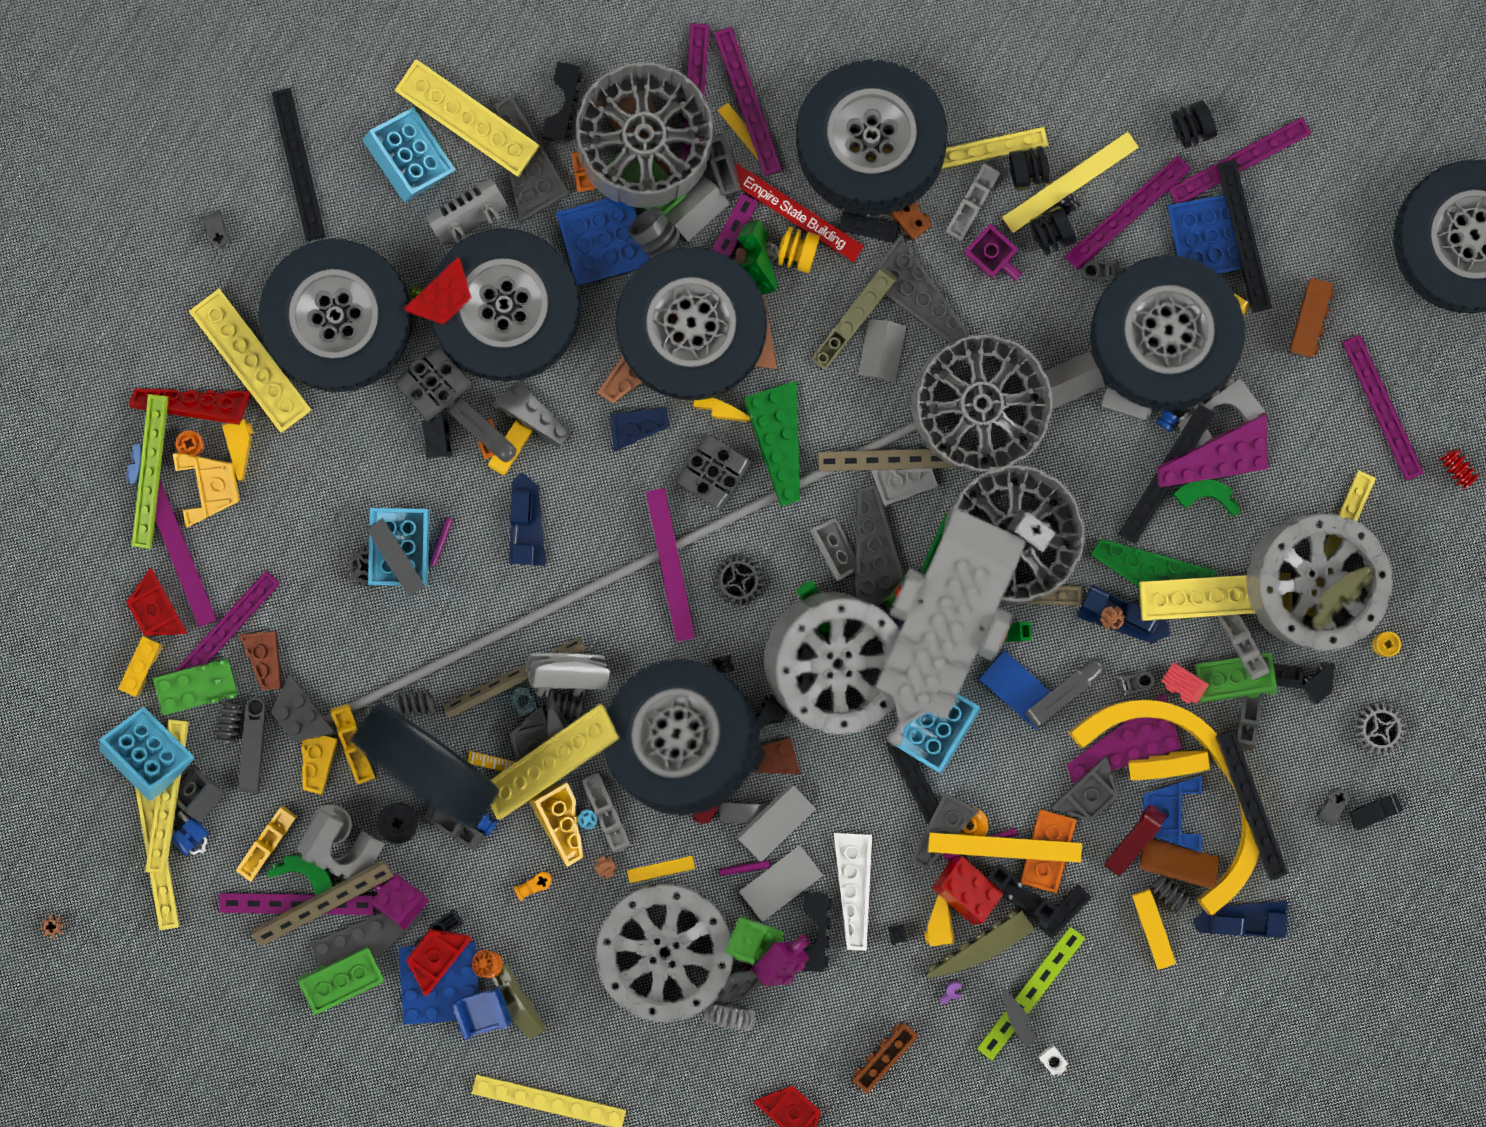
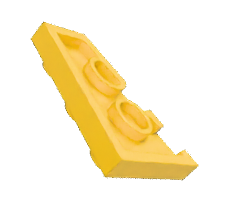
M324 735L302 741L303 790L323 795L338 739Z

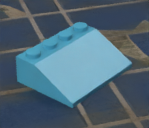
M414 107L373 128L362 139L404 203L422 194L456 171Z
M370 508V525L382 518L384 519L422 579L425 587H428L430 510ZM369 534L368 585L402 586Z
M958 694L947 719L930 712L923 714L906 724L902 732L903 742L896 747L942 774L980 713L981 708Z
M144 706L99 739V751L149 801H152L164 792L194 760V756Z

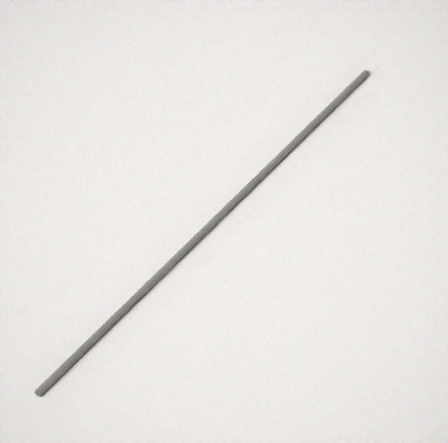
M989 389L985 391L986 395L992 393ZM972 392L966 395L968 399L973 397ZM950 413L941 414L940 416H936L935 419L938 420ZM914 421L855 451H876L916 431ZM817 469L799 478L800 489L835 471L818 472ZM775 491L675 540L677 550L777 501ZM658 550L350 703L352 713L659 560ZM331 713L324 716L329 724L334 722Z

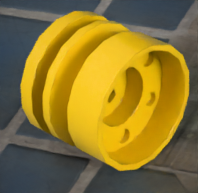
M789 226L787 232L782 237L779 247L778 265L783 266L784 260L787 258L789 259L787 268L792 266L793 261H797V271L809 274L820 235L808 232L804 239H800L801 230L798 229L796 237H793V227Z

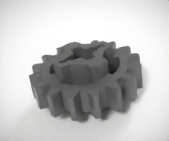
M369 546L366 551H364L363 547H360V552L353 550L354 556H348L351 560L350 563H345L349 567L345 572L351 573L348 579H355L354 585L357 586L361 583L362 588H365L366 584H368V580L359 578L362 575L368 576L367 571H362L364 567L362 562L369 564V560L365 559L362 555L369 554ZM355 561H357L358 566L357 569L354 571V563Z

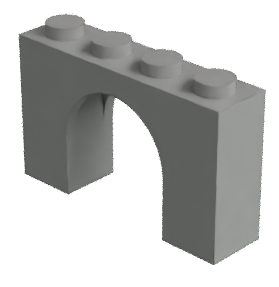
M1148 341L1149 346L1153 348L1158 346V343ZM1109 388L1105 389L1100 405L1102 409L1141 421L1146 420V417L1150 418L1152 412L1151 408L1139 406L1137 403L1134 404L1127 400L1126 397L1118 394L1116 390Z
M1234 378L1225 384L1226 389L1222 392L1217 390L1210 396V401L1207 403L1202 401L1200 403L1210 410L1218 405L1231 406L1240 414L1245 422L1257 418L1263 412L1267 414L1240 378L1236 381ZM1188 412L1179 418L1180 423L1177 424V427L1181 432L1192 416ZM1208 429L1205 430L1195 448L1204 445L1205 442L1213 438Z
M319 810L297 848V851L302 854L301 858L309 863L315 861V864L324 870L328 867L330 868L329 871L337 876L343 874L344 879H348L371 867L385 843L362 830L352 848L345 855L332 858L330 852L331 845L343 823L336 817Z

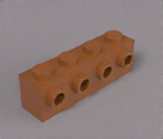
M917 201L908 207L905 206L900 211L890 213L912 242L932 226L930 224V217L925 212L922 214L918 209L920 206Z
M1312 277L1308 279L1288 353L1308 359L1317 355L1320 346L1317 344L1319 337H1322L1325 326H1322L1323 319H1327L1330 310L1327 307L1328 301L1332 300L1335 289H1332L1333 283Z
M904 1021L901 1024L898 1022L891 1029V1036L888 1039L884 1037L878 1044L880 1048L875 1053L872 1051L865 1060L867 1062L863 1067L858 1066L852 1073L854 1076L852 1081L866 1094L869 1093L919 1037Z

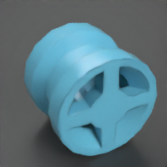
M590 809L582 811L578 817L580 826L585 829L594 827L598 821L597 815Z

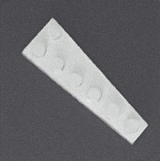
M834 833L847 950L867 951L872 835Z

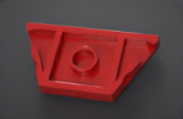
M459 258L455 259L404 310L445 325L472 299L461 260Z
M150 568L143 580L135 588L134 593L126 601L144 636L187 634L188 632L154 570Z
M429 929L407 957L406 961L426 997L471 941L470 935Z
M793 1085L758 1098L753 1102L780 1127H817L821 1110Z

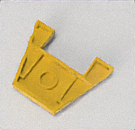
M178 452L173 453L176 471L195 468L202 507L183 510L186 527L240 501L233 463Z

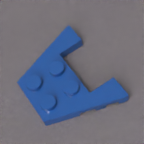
M1202 776L1143 794V812L1152 804L1166 815L1155 837L1202 852V834H1181L1182 794H1202Z

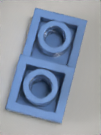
M142 444L133 445L131 457L135 464L128 465V470L126 471L127 480L135 486L139 482Z

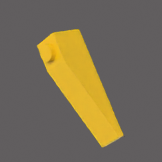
M567 782L549 786L530 799L529 803L565 866L568 867L583 858L581 836L578 831L579 822L575 809L576 800Z

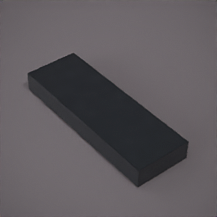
M843 211L839 230L894 243L899 224Z
M1077 884L1056 905L1060 911L1046 929L1040 924L1038 926L1052 939L1092 897Z

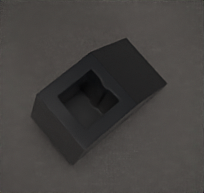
M1326 662L1322 663L1317 667V673L1313 676L1309 674L1303 679L1301 689L1313 704H1318L1332 693L1335 668L1333 662L1328 664Z

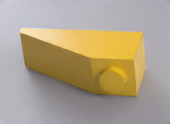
M245 419L241 420L240 425H222L237 480L240 482L245 479L252 441L251 434H253L251 423H247Z
M940 895L937 897L927 926L928 931H925V940L930 946L955 943L950 905Z

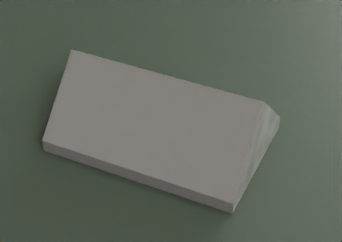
M703 176L686 193L687 196L665 214L668 221L672 222L687 242L730 204L725 196H722L718 187L706 176Z
M869 319L858 372L859 376L896 382L906 326L887 320Z
M1090 351L1044 371L1051 387L1052 410L1105 386L1100 370Z
M836 517L810 530L836 582L855 572V552Z

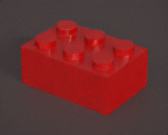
M964 857L952 858L932 886V889L972 925L983 924L1004 894Z

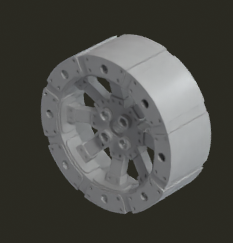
M654 63L624 65L618 67L613 72H608L597 80L582 101L576 125L578 157L589 181L606 197L616 202L626 203L627 206L650 208L670 203L675 198L679 199L685 195L702 177L711 151V113L701 91L690 79L680 72ZM642 84L644 89L637 90V85ZM634 97V101H636L635 114L625 113L617 104L623 99ZM648 97L662 98L666 101V105L659 112L652 114L648 109ZM684 98L686 102L678 103V100ZM603 103L605 106L604 108L603 106L597 107V104ZM679 112L687 119L689 125L685 129L665 127L667 121ZM604 116L616 121L621 128L617 132H597L598 124ZM651 126H655L657 130L654 131ZM632 127L636 128L635 133L630 131ZM645 132L649 134V137L642 139L639 135ZM703 136L705 141H699L698 137ZM685 142V144L692 145L691 155L684 162L669 150L667 144ZM589 143L590 148L583 147V144ZM614 145L623 147L619 156L608 166L605 165L603 160H600L598 150ZM652 145H657L654 149H651ZM653 157L659 161L662 160L670 168L673 175L668 177V180L655 182L654 176H652ZM638 158L641 170L640 182L628 183L620 178L629 162H633Z
M977 335L949 343L950 345L942 347L926 361L915 382L917 383L912 392L911 407L917 432L921 434L922 441L928 449L938 458L952 466L963 467L964 470L991 471L1014 465V462L1024 459L1038 446L1047 431V424L1052 414V392L1047 375L1044 374L1038 360L1027 349L1009 339H1001L999 336ZM970 343L975 344V349L972 351L968 348ZM1012 355L1017 357L1015 363L1010 361ZM983 356H992L1002 362L1000 370L988 382L983 373ZM967 358L971 370L970 384L960 380L949 369L956 360ZM933 364L937 366L935 372L930 370V366ZM1015 373L1021 379L1024 391L1009 395L1008 393H1001L1006 380ZM938 381L955 390V393L960 398L941 403L940 401H933V389L936 388ZM987 389L991 390L992 395L990 397L985 394V391ZM969 391L973 394L971 399L966 397ZM1032 394L1038 395L1037 401L1032 400ZM979 398H983L986 401V406L983 409L977 406ZM1013 405L1026 406V416L1021 426L1010 420L1003 409ZM920 407L925 408L924 414H921L922 410ZM990 409L994 410L992 416H989L987 413ZM969 411L975 412L973 418L968 415ZM953 412L954 414H962L957 425L946 435L937 428L936 416ZM992 423L1000 426L1011 438L1003 447L993 449L990 435ZM975 425L979 441L977 451H965L958 444L966 431ZM1021 436L1026 437L1025 443L1020 442L1019 438ZM941 445L946 447V451H950L948 455L939 451ZM953 452L958 453L956 461L950 459ZM970 457H971V466L968 465V464H969V459H970ZM983 457H986L988 459V463L986 465H983L981 463V459Z
M1006 466L979 476L954 500L953 507L948 511L944 523L943 536L955 509L968 514L976 507L982 510L990 519L991 525L1000 528V524L1003 523L1006 525L1004 531L1010 532L1007 527L1019 509H1021L1023 493L1034 496L1041 503L1038 506L1039 508L1034 511L1038 515L1037 519L1039 521L1049 515L1052 516L1057 525V534L1054 535L1047 547L1056 550L1054 561L1049 567L1042 564L1036 556L1033 547L1025 543L1019 558L1026 562L1032 570L1035 579L1026 585H1016L1015 567L1005 589V592L1008 593V598L1002 597L999 605H1023L1032 600L1034 602L1061 586L1072 574L1074 566L1079 562L1083 550L1084 524L1075 499L1057 479L1031 467ZM1013 478L1018 480L1017 485H1013L1011 482ZM971 491L976 492L975 498L970 497L969 493ZM996 491H1007L1009 508L1006 515L993 505L989 495ZM1051 499H1055L1057 501L1056 506H1051ZM1064 541H1068L1070 543L1069 548L1063 546ZM1045 579L1050 581V585L1048 587H1045L1043 585V581Z
M1303 514L1288 518L1283 523L1272 527L1260 539L1251 555V562L1247 569L1246 577L1247 594L1251 608L1258 616L1259 622L1269 633L1290 645L1316 650H1336L1355 644V641L1366 637L1379 624L1389 605L1387 602L1392 592V572L1386 552H1383L1381 543L1375 535L1362 524L1350 518H1341L1339 515ZM1317 521H1321L1319 528L1316 527ZM1325 534H1336L1337 537L1343 540L1335 553L1326 558L1323 545ZM1307 537L1310 542L1309 561L1299 557L1293 549L1299 540ZM1279 543H1282L1283 550L1278 549ZM1357 550L1364 558L1365 567L1371 568L1372 576L1370 583L1367 585L1368 594L1363 603L1352 601L1350 605H1347L1343 602L1342 607L1352 616L1345 625L1336 627L1335 622L1331 620L1330 624L1326 628L1323 627L1321 631L1310 630L1302 625L1303 616L1307 610L1314 605L1315 610L1319 613L1321 610L1318 608V601L1324 593L1339 580L1353 573L1340 570L1344 565L1342 563L1351 553L1353 554ZM1283 561L1293 567L1297 573L1296 577L1292 578V580H1278L1279 568ZM1328 568L1332 571L1331 575L1327 572ZM1319 576L1322 578V585L1320 587L1316 585V579ZM1271 586L1273 592L1267 593L1266 588ZM1312 590L1317 592L1315 596L1311 595ZM1286 592H1298L1300 594L1298 601L1293 609L1288 612L1282 605L1280 595ZM1289 625H1292V632L1288 631ZM1334 636L1335 642L1330 643V637Z
M824 592L806 597L807 599L801 602L798 601L789 607L780 616L770 632L771 635L766 643L764 652V670L767 683L771 687L775 699L787 712L814 729L818 728L822 732L831 734H848L864 730L866 726L874 725L884 718L895 706L893 695L869 685L862 679L858 671L865 670V668L883 669L900 630L888 615L860 598L840 592ZM843 605V609L838 612V606ZM846 618H857L863 622L860 630L853 637L845 641L843 630ZM879 620L883 622L881 627L878 625ZM829 621L830 636L828 641L824 642L815 635L813 629L820 623ZM800 625L805 628L803 632L798 631ZM877 635L878 639L882 641L883 653H878L877 655L858 654L862 649L861 646L870 638H874ZM802 642L807 643L813 649L814 656L806 660H797L796 652ZM847 651L851 654L849 657H845ZM839 658V665L833 667V661ZM788 667L789 671H785V673L783 674V668ZM832 671V677L827 678V673ZM806 672L816 673L812 683L801 693L797 687L796 676ZM847 684L855 687L866 700L856 709L848 710V705H846L845 691ZM829 687L832 692L833 705H831V711H822L814 705L822 690ZM805 707L806 711L801 714L800 709Z
M657 883V885L643 886L622 898L611 910L610 916H607L599 933L596 949V959L599 963L598 971L610 996L622 1008L628 1009L631 1014L655 1022H673L676 1019H687L707 1008L718 997L721 988H724L732 966L733 956L725 953L731 933L718 907L709 898L702 896L699 891L675 883ZM674 893L680 894L679 900L673 899ZM630 901L636 902L635 908L629 907ZM654 904L667 905V916L662 930L656 925L654 926L648 917L646 908L652 907ZM683 908L695 913L694 915L699 919L696 925L686 932L683 931L678 934L676 925L681 909ZM633 918L645 932L644 935L647 940L638 941L621 936L622 926ZM711 918L717 919L716 925L710 924ZM709 934L711 941L714 943L713 954L704 955L687 949L692 944L691 942L701 935ZM605 938H609L611 940L610 945L607 946L604 944L603 941ZM655 938L661 939L659 945L654 944L653 940ZM676 941L680 943L678 949H675L672 945ZM662 947L670 949L671 954L668 957L660 955L659 950ZM626 950L643 956L636 965L628 970L620 972L618 964L616 965V951ZM651 957L657 958L655 964L650 963ZM670 961L676 962L674 968L669 967ZM719 962L725 963L724 969L718 968ZM694 964L710 970L705 983L703 982L698 988L694 983L692 984L685 973L686 970L683 965ZM653 971L652 978L654 979L648 998L641 994H636L635 990L629 985L643 973ZM668 974L673 979H676L684 996L675 1002L663 1001L662 992ZM614 982L619 983L617 990L613 989L612 984ZM694 999L700 1000L699 1006L693 1005ZM651 1007H654L656 1009V1014H654L653 1012L649 1013V1009Z

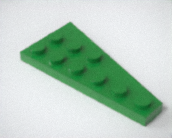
M797 381L743 398L780 507L800 501Z
M1104 539L1099 540L1090 556L1138 588L1139 582L1215 577L1218 572Z

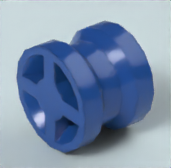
M1163 410L1161 418L1157 419L1155 423L1166 431L1172 432L1174 424L1178 423L1180 419L1171 412Z
M485 813L476 829L478 831L482 830L489 837L499 821L491 819L490 815Z

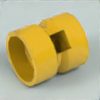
M1381 632L1372 640L1373 651L1381 657L1394 656L1401 648L1400 638L1393 632Z

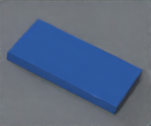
M1004 650L982 674L979 680L1037 730L1039 727L1036 728L1024 713L1051 691Z

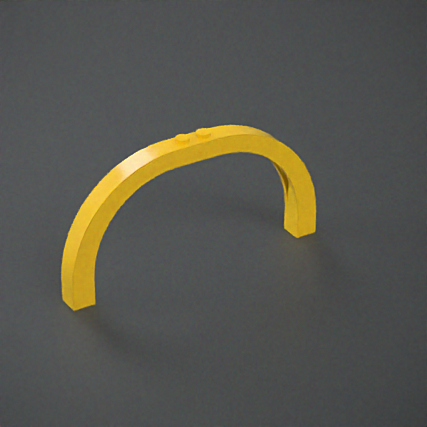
M1152 700L1119 702L1092 713L1068 731V734L1078 747L1084 748L1108 728L1129 719L1153 717L1172 722L1188 731L1199 741L1205 750H1208V754L1227 777L1235 791L1215 738L1217 734L1202 719L1179 706ZM1241 804L1242 833L1234 860L1224 875L1216 882L1215 888L1207 889L1196 898L1209 915L1216 913L1240 891L1250 877L1259 856Z

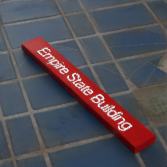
M735 164L742 191L805 232L820 235L819 241L854 263L864 248L862 244L739 164Z

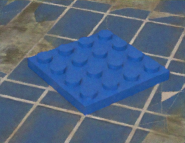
M1224 195L1167 206L1176 256L1196 260L1195 262L1207 265L1209 269L1212 268L1218 274L1242 270Z
M606 198L556 212L577 286L635 271L649 260L640 245L628 233L629 227L637 218L634 207Z
M476 942L468 943L427 997L423 994L406 961L416 946L399 947L403 1024L458 1021L452 1012L453 1003L457 999L479 993L478 975L474 973L472 968V961L476 955Z

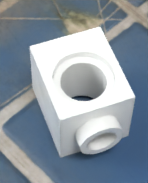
M1053 1044L1038 1055V1058L1053 1076L1055 1074L1059 1076L1067 1069L1065 1066L1068 1063ZM1054 1056L1058 1057V1065L1050 1066V1058Z

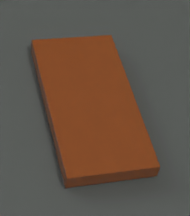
M1151 839L1142 850L1139 869L1214 889L1216 886L1219 857Z

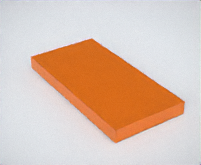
M1039 809L1031 839L1071 842L1077 819ZM1026 859L1020 883L1057 894L1066 861Z

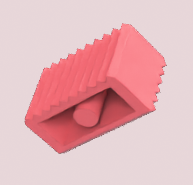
M1175 662L1172 663V666H1170V669H1168V672L1162 679V682L1166 684L1165 689L1173 694L1177 691L1181 694L1180 698L1188 704L1191 701L1197 704L1209 686L1208 683Z

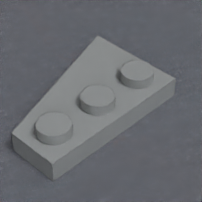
M932 468L871 470L884 506L938 487Z

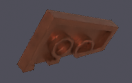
M277 631L238 635L246 649L247 657H249L252 663L253 671L261 690L281 689L282 677Z
M791 738L761 746L766 755L756 773L801 775Z

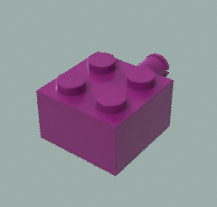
M989 224L963 253L966 258L991 280L999 271H1004L1014 282L1023 274L1010 262L1018 248L992 224Z
M394 873V876L387 883L382 882L373 887L378 894L371 901V904L381 914L405 931L429 900L421 891L397 873Z
M801 934L795 942L774 943L755 964L752 970L764 986L788 985L794 980L793 977L797 972L805 968V963L809 960V957L803 950L810 944V940H807L808 938L805 935Z

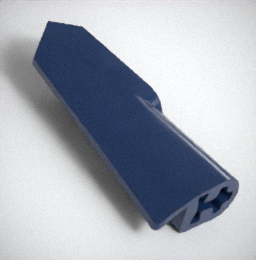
M522 473L513 479L509 564L545 566L539 487Z
M1094 584L1077 614L1079 619L1104 627L1102 625L1103 622L1100 620L1102 618V611L1110 606L1113 609L1118 606L1125 616L1123 618L1124 623L1118 629L1110 627L1111 630L1149 643H1154L1170 635L1167 622L1161 619L1142 621L1141 607L1131 602H1126Z
M1287 901L1227 905L1220 908L1213 915H1209L1203 910L1192 923L1199 933L1285 939L1288 914L1286 913Z

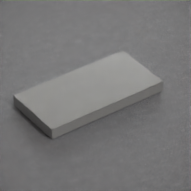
M791 783L736 837L762 862L816 808Z
M799 845L739 892L763 922L820 879L823 874L801 845Z

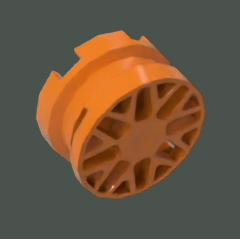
M190 430L180 433L175 443L179 453L193 456L200 455L205 445L201 435Z
M481 950L476 953L472 961L473 971L480 977L495 978L500 974L503 967L501 956L493 951Z

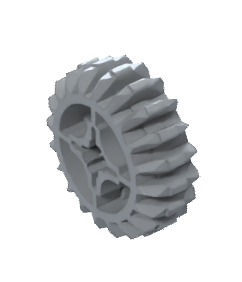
M1375 703L1373 704L1374 710L1367 706L1368 713L1363 710L1360 712L1364 717L1356 718L1361 724L1354 725L1355 728H1360V731H1356L1354 734L1361 735L1357 742L1364 741L1362 748L1365 749L1369 746V753H1372L1375 749V754L1379 755L1382 749L1383 754L1386 755L1388 753L1387 748L1394 752L1393 745L1396 747L1401 746L1397 741L1405 740L1400 735L1401 733H1407L1406 730H1401V727L1407 724L1400 723L1404 716L1397 717L1396 715L1399 713V710L1396 709L1392 712V705H1389L1386 709V704L1381 703L1379 709V705ZM1384 713L1391 718V720L1382 722L1380 718L1376 716V714ZM1371 718L1373 726L1372 729L1368 731V733H1366V724L1368 720ZM1379 724L1380 726L1387 725L1382 729L1383 734L1381 732L1376 733L1377 729H1379ZM1393 725H1395V733L1393 738L1390 740L1388 732L1389 729L1393 727ZM1378 735L1385 744L1377 745L1369 738Z
M712 1002L704 1009V1020L713 1025L751 1030L753 1029V1024H755V1012L739 1006Z

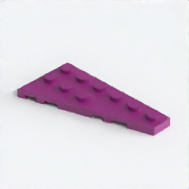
M1263 412L1257 418L1242 423L1236 429H1230L1205 442L1204 445L1189 450V453L1181 457L1177 456L1158 466V486L1165 487L1269 469L1267 414Z
M1165 693L1154 701L1167 703ZM1153 717L1134 718L1122 723L1066 764L1071 782L1075 783L1104 756L1107 757L1110 769L1113 771L1128 766L1129 760L1149 759L1150 756L1163 755L1182 749L1174 723Z

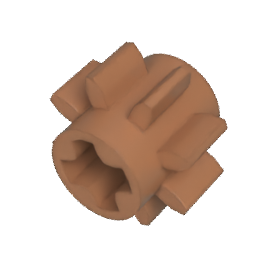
M1110 606L1102 611V618L1100 620L1107 630L1110 627L1118 629L1123 625V618L1125 616L1118 606L1114 609Z
M603 855L596 859L597 864L594 865V868L600 878L605 876L606 879H609L615 875L613 871L617 869V866L611 856L606 858Z
M51 914L49 915V920L42 919L44 926L40 927V929H44L46 932L44 937L51 934L52 939L56 938V933L63 934L60 929L65 924H61L59 921L61 919L60 916L54 919ZM50 924L56 925V928H55V929H51V928L49 929V925H50Z

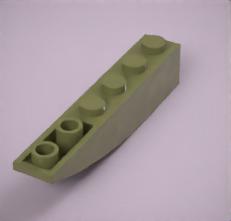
M882 267L811 357V360L826 371L898 278Z
M1015 909L1006 915L1008 918L1005 921L1001 922L999 920L991 925L992 929L987 933L982 931L975 936V941L970 944L966 942L959 947L960 951L956 954L951 952L943 958L944 962L937 965L935 963L927 968L928 972L925 975L929 979L955 973L980 964L1005 951L1035 929L1023 911Z

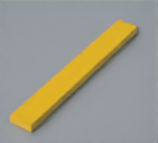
M929 832L928 852L1081 863L1082 843Z

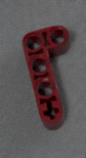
M1150 804L1142 813L1136 825L1107 858L1104 866L1120 877L1161 828L1166 815Z

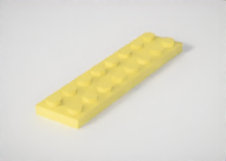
M417 59L394 90L517 177L522 174L540 147L539 144Z
M217 289L189 311L280 433L285 432L312 411L221 289Z
M1291 572L1279 573L1278 580H1291ZM1247 575L1139 582L1141 620L1255 613L1248 599ZM1271 586L1266 588L1267 593L1273 592ZM1292 592L1280 595L1284 609L1287 611L1292 610Z
M598 705L491 779L500 789L498 796L490 805L497 819H503L619 739L603 705Z

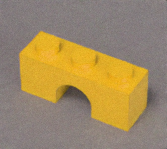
M142 636L119 685V690L134 697L140 696L147 681L148 671L152 664L156 662L163 644Z

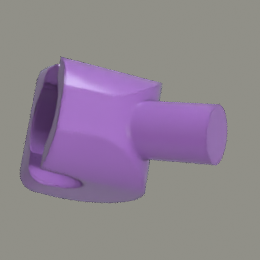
M955 979L950 980L946 984V994L939 1001L945 1005L950 999H960L962 996L961 992L955 990L962 989V982Z

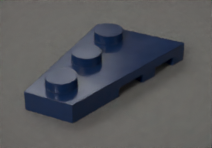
M667 407L610 413L614 452L669 427Z

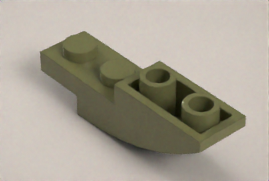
M1365 567L1350 573L1324 593L1318 601V608L1321 611L1313 620V627L1321 631L1323 627L1326 628L1332 620L1331 616L1334 612L1337 613L1341 609L1343 602L1350 605L1352 601L1355 602L1359 598L1362 587L1367 586L1372 579L1371 568Z
M508 963L503 964L500 974L492 979L496 987L500 986L511 1019L531 1040L546 1031L529 996H524Z

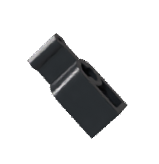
M1392 793L1348 813L1355 830H1360L1399 813L1403 809L1396 793Z
M454 908L432 923L429 929L435 930L434 926L440 925L442 927L441 931L451 932L462 925L464 921ZM453 918H456L454 921L446 925L447 922H449ZM422 937L416 940V945L421 941Z

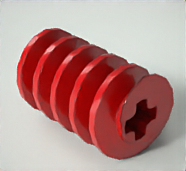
M1452 449L1439 458L1438 462L1445 460L1442 467H1450L1447 474L1454 473L1451 479H1459L1456 486L1463 485L1462 491L1474 483L1479 474L1472 475L1475 469L1474 467L1467 469L1470 462H1463L1465 455L1458 456L1461 450Z

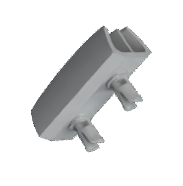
M490 177L433 211L425 218L444 246L452 240H455L456 243H461L459 236L466 239L465 233L482 222L488 220L489 223H493L492 216L499 220L498 213L507 208L508 205Z
M532 653L526 662V672L530 685L538 688L536 693L539 697H542L543 693L548 697L550 688L575 689L573 692L574 697L579 698L581 694L583 699L587 689L607 690L610 670L606 669L607 664L602 663L605 659V656Z

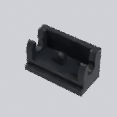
M434 418L429 422L422 420L427 458L452 456L448 418Z
M1274 664L1277 686L1302 688L1304 674L1302 667Z

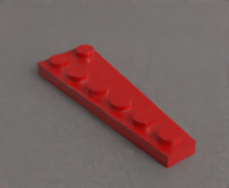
M135 388L129 401V407L146 410L148 394L169 396L167 414L240 425L251 395L250 391L226 390V393H215V390H207V392H196V390L178 392L177 389Z

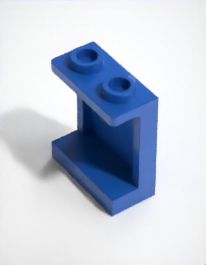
M500 986L457 999L453 1003L452 1012L454 1017L458 1019L459 1032L464 1036L465 1040L497 1028H508L512 1023Z

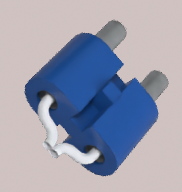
M181 810L177 815L185 824L177 832L172 829L171 842L185 857L190 854L195 855L198 852L203 854L206 851V838L210 833L193 817L189 818ZM204 841L202 850L199 849L193 852Z

